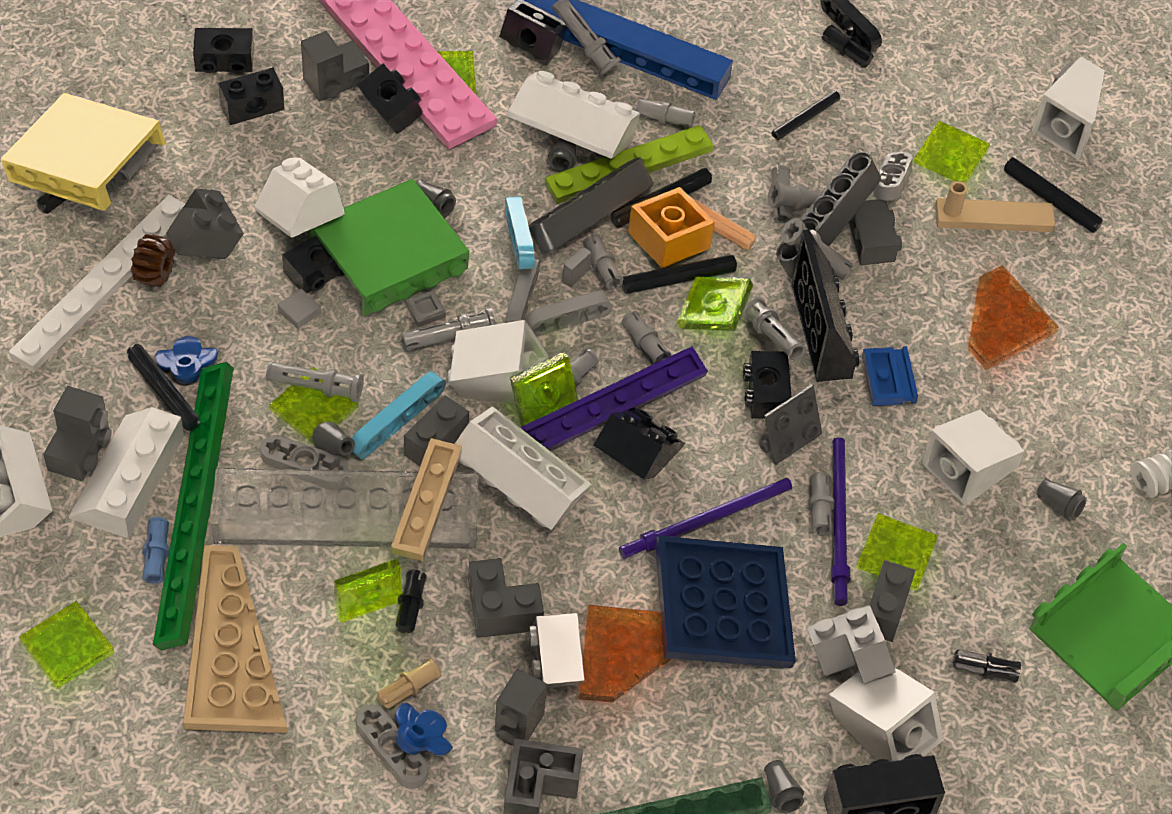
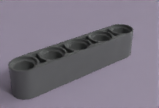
M862 151L849 157L800 219L804 222L807 229L819 233L821 241L828 246L832 244L881 180L880 173L871 155ZM782 241L776 250V256L786 274L793 278L798 251L796 246L788 245Z
M638 157L628 161L529 224V230L540 252L547 253L559 247L652 187L654 182L642 158Z

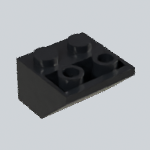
M636 409L611 413L593 446L645 480L656 477L685 443L677 438L678 433L664 425L660 427L652 421L653 417L649 413Z

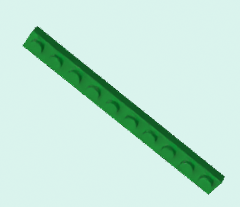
M227 361L202 369L194 408V411L199 416L200 425L190 431L153 646L161 651L188 644L234 367Z

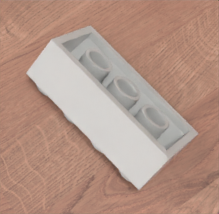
M538 71L525 79L508 110L507 117L612 159L630 146L640 113L632 110V106L626 103L611 102L606 100V96L601 93L586 92L581 90L580 86L576 83L569 81L561 82L554 79V75L549 72Z
M493 406L471 420L455 442L456 445L462 446V454L459 459L462 465L473 468L482 476L486 484L491 487H497L507 495V499L513 505L525 509L532 515L533 520L537 524L550 530L555 528L566 517L592 485Z
M153 407L125 415L72 509L69 519L129 539L184 438L181 417Z

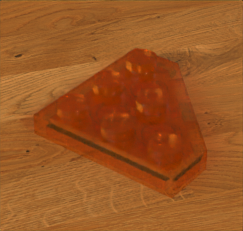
M1003 265L979 277L968 351L986 371L1057 333L1059 326Z
M588 605L583 654L584 682L580 685L579 699L613 703L672 660L664 658L660 612Z

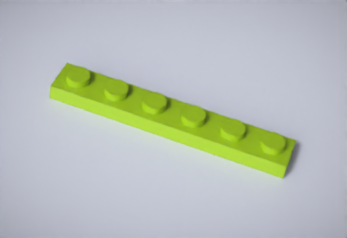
M697 125L626 149L612 159L603 157L545 177L544 184L556 204H560L635 158L641 157L650 173L712 152L714 144L702 126Z

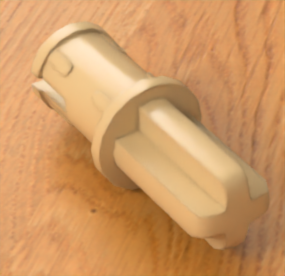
M430 658L408 673L402 672L399 679L378 691L379 703L385 709H389L410 695L416 696L419 689L441 677L440 668Z

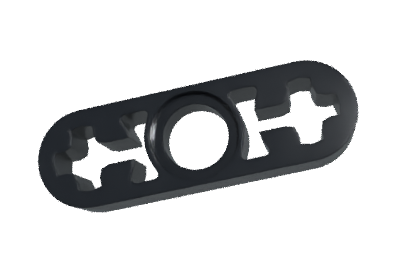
M820 0L822 10L842 30H846L848 36H854L858 44L870 52L882 45V37L878 29L849 0Z

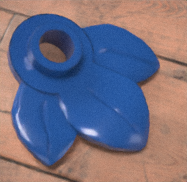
M193 336L179 338L174 343L173 349L158 350L155 354L156 363L159 368L171 371L176 381L184 384L196 381L200 377L202 368L212 365L218 357L217 348L202 349L198 338Z
M403 703L399 706L395 713V719L400 726L397 730L398 736L396 741L403 751L415 755L420 753V751L427 750L435 755H445L452 750L453 746L442 736L446 731L447 722L440 713L433 710H424L419 713L409 703Z

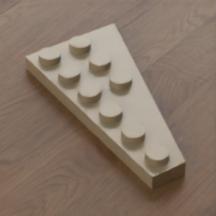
M204 545L183 721L184 729L288 733L238 546Z

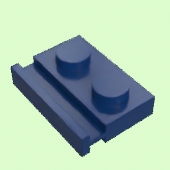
M907 346L894 350V347L863 349L862 359L872 406L901 405L903 402L908 401L916 404L918 393Z

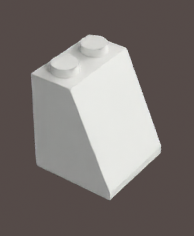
M1081 56L1043 94L1032 132L1077 160H1080L1095 121L1105 70Z
M525 320L456 331L455 344L451 348L453 359L451 369L448 371V381L461 398L534 406L543 405L544 393L542 387L545 386L548 354Z
M980 409L932 429L921 464L966 506L1017 469L1024 450L1015 439L1010 438L999 427L993 418L988 417Z
M896 668L895 673L867 683H863L858 671L829 694L834 717L876 760L888 759L889 762L897 761L913 754H921L924 757L944 740L934 691Z

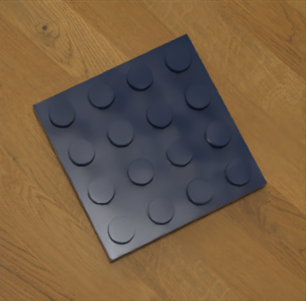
M658 535L655 541L664 658L792 668L794 666L796 658L783 547Z

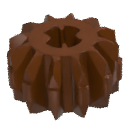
M145 234L138 240L137 247L134 249V255L131 258L132 266L130 269L133 280L151 287H161L164 282L168 281L169 274L172 272V266L175 263L174 255L176 253L170 240L155 234Z

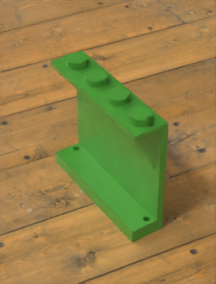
M414 179L344 207V215L309 230V239L317 236L361 295L363 316L381 311L386 306L399 300H406L413 294L426 288H433L438 283L452 276L457 277L468 269L469 249Z
M1125 543L1114 551L1111 548L1105 551L1095 567L1087 566L1077 576L1074 584L1071 586L1065 584L1057 591L1052 602L1049 604L1046 602L1041 603L1032 613L1034 620L1029 629L1116 711L1172 664V605L1121 560L1127 548Z

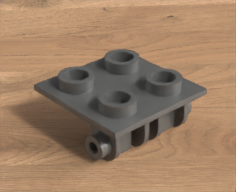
M811 384L764 415L768 435L762 436L759 446L765 453L768 451L772 453L773 463L777 465L822 435L814 385Z

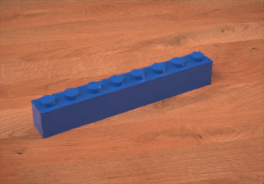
M524 0L561 19L551 8L558 0ZM569 0L598 38L602 37L606 40L605 45L615 57L621 59L620 63L714 100L719 98L731 77L732 59L580 0ZM567 27L563 40L584 48Z

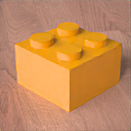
M678 187L631 206L628 233L661 268H664L710 249L715 222Z

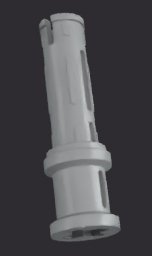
M558 0L551 6L585 48L583 50L585 52L584 55L590 57L598 66L601 76L621 61L605 45L606 40L602 37L598 38L569 0Z
M774 181L768 192V203L772 208L786 206L791 207L794 211H801L809 208L821 192L809 191L803 185L792 187L785 186L779 181Z
M793 218L783 226L781 231L782 241L788 245L796 246L797 251L799 250L802 231L807 229L804 222L798 218ZM810 230L829 261L832 272L841 279L847 278L852 273L850 268L853 267V264L823 243L819 233Z
M751 297L743 303L740 311L741 317L746 322H752L754 329L759 334L767 335L793 361L799 360L806 353L804 344L779 322L778 314L773 309H767L766 303L760 297ZM752 306H755L757 308V312L752 308Z
M487 307L484 312L471 315L462 313L460 316H457L456 320L416 330L404 331L401 334L405 350L410 351L419 347L455 339L456 331L496 325L491 307Z
M272 361L269 362L266 370L267 381L320 390L327 397L338 395L351 398L352 402H358L363 390L364 378L362 374L351 376L338 373L336 369L322 372L303 367L278 364ZM288 373L309 377V380L290 377ZM340 383L348 384L349 387H342L340 386Z

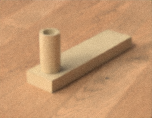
M961 181L951 183L946 199H936L937 227L1053 232L1055 228L1052 203L967 200L965 197L968 188Z
M430 438L392 542L391 554L424 561L462 454V446Z

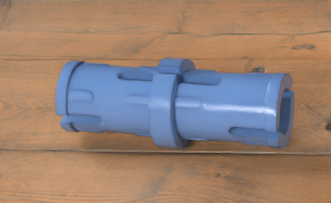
M152 517L148 520L147 539L142 550L145 556L142 579L143 581L146 580V583H162L164 581L165 559L169 555V546L167 545L169 521H166L163 517Z

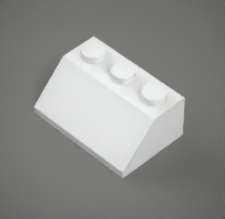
M300 157L286 159L282 162V165L272 169L255 204V209L260 215L291 238L345 214L336 182Z
M0 425V537L35 528L53 510L30 433Z

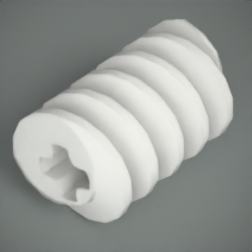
M1167 450L1163 454H1156L1152 458L1147 457L1141 460V462L1136 461L1130 467V475L1135 486L1139 490L1144 491L1150 498L1156 497L1158 492L1165 494L1169 489L1172 490V450Z

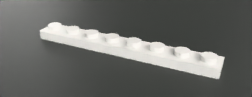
M168 195L9 351L10 358L30 371L35 372L132 276L130 269L132 266L131 258L134 255V249L137 247L140 238L145 234H155L169 239L166 232L185 203Z

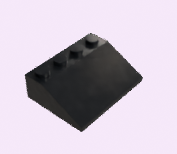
M806 229L802 231L791 285L816 382L852 379L855 367L859 366V353L857 349L852 347L853 333L851 325L846 324L845 302L839 299V279L837 276H833L829 261L810 230Z

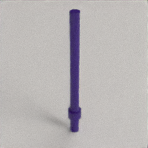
M837 437L832 441L834 566L831 567V582L834 584V603L838 606H844L848 603L847 584L851 581L850 567L847 565L845 439Z
M784 478L659 531L650 530L640 534L639 539L620 546L619 553L625 559L644 550L646 552L655 550V541L658 535L678 537L792 489V483L789 478Z

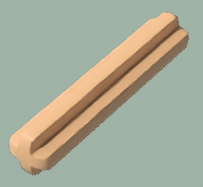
M690 197L715 222L713 231L746 250H749L754 245L756 240L755 234Z

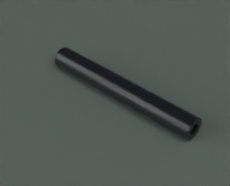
M833 90L771 132L772 136L776 140H780L839 101V93Z

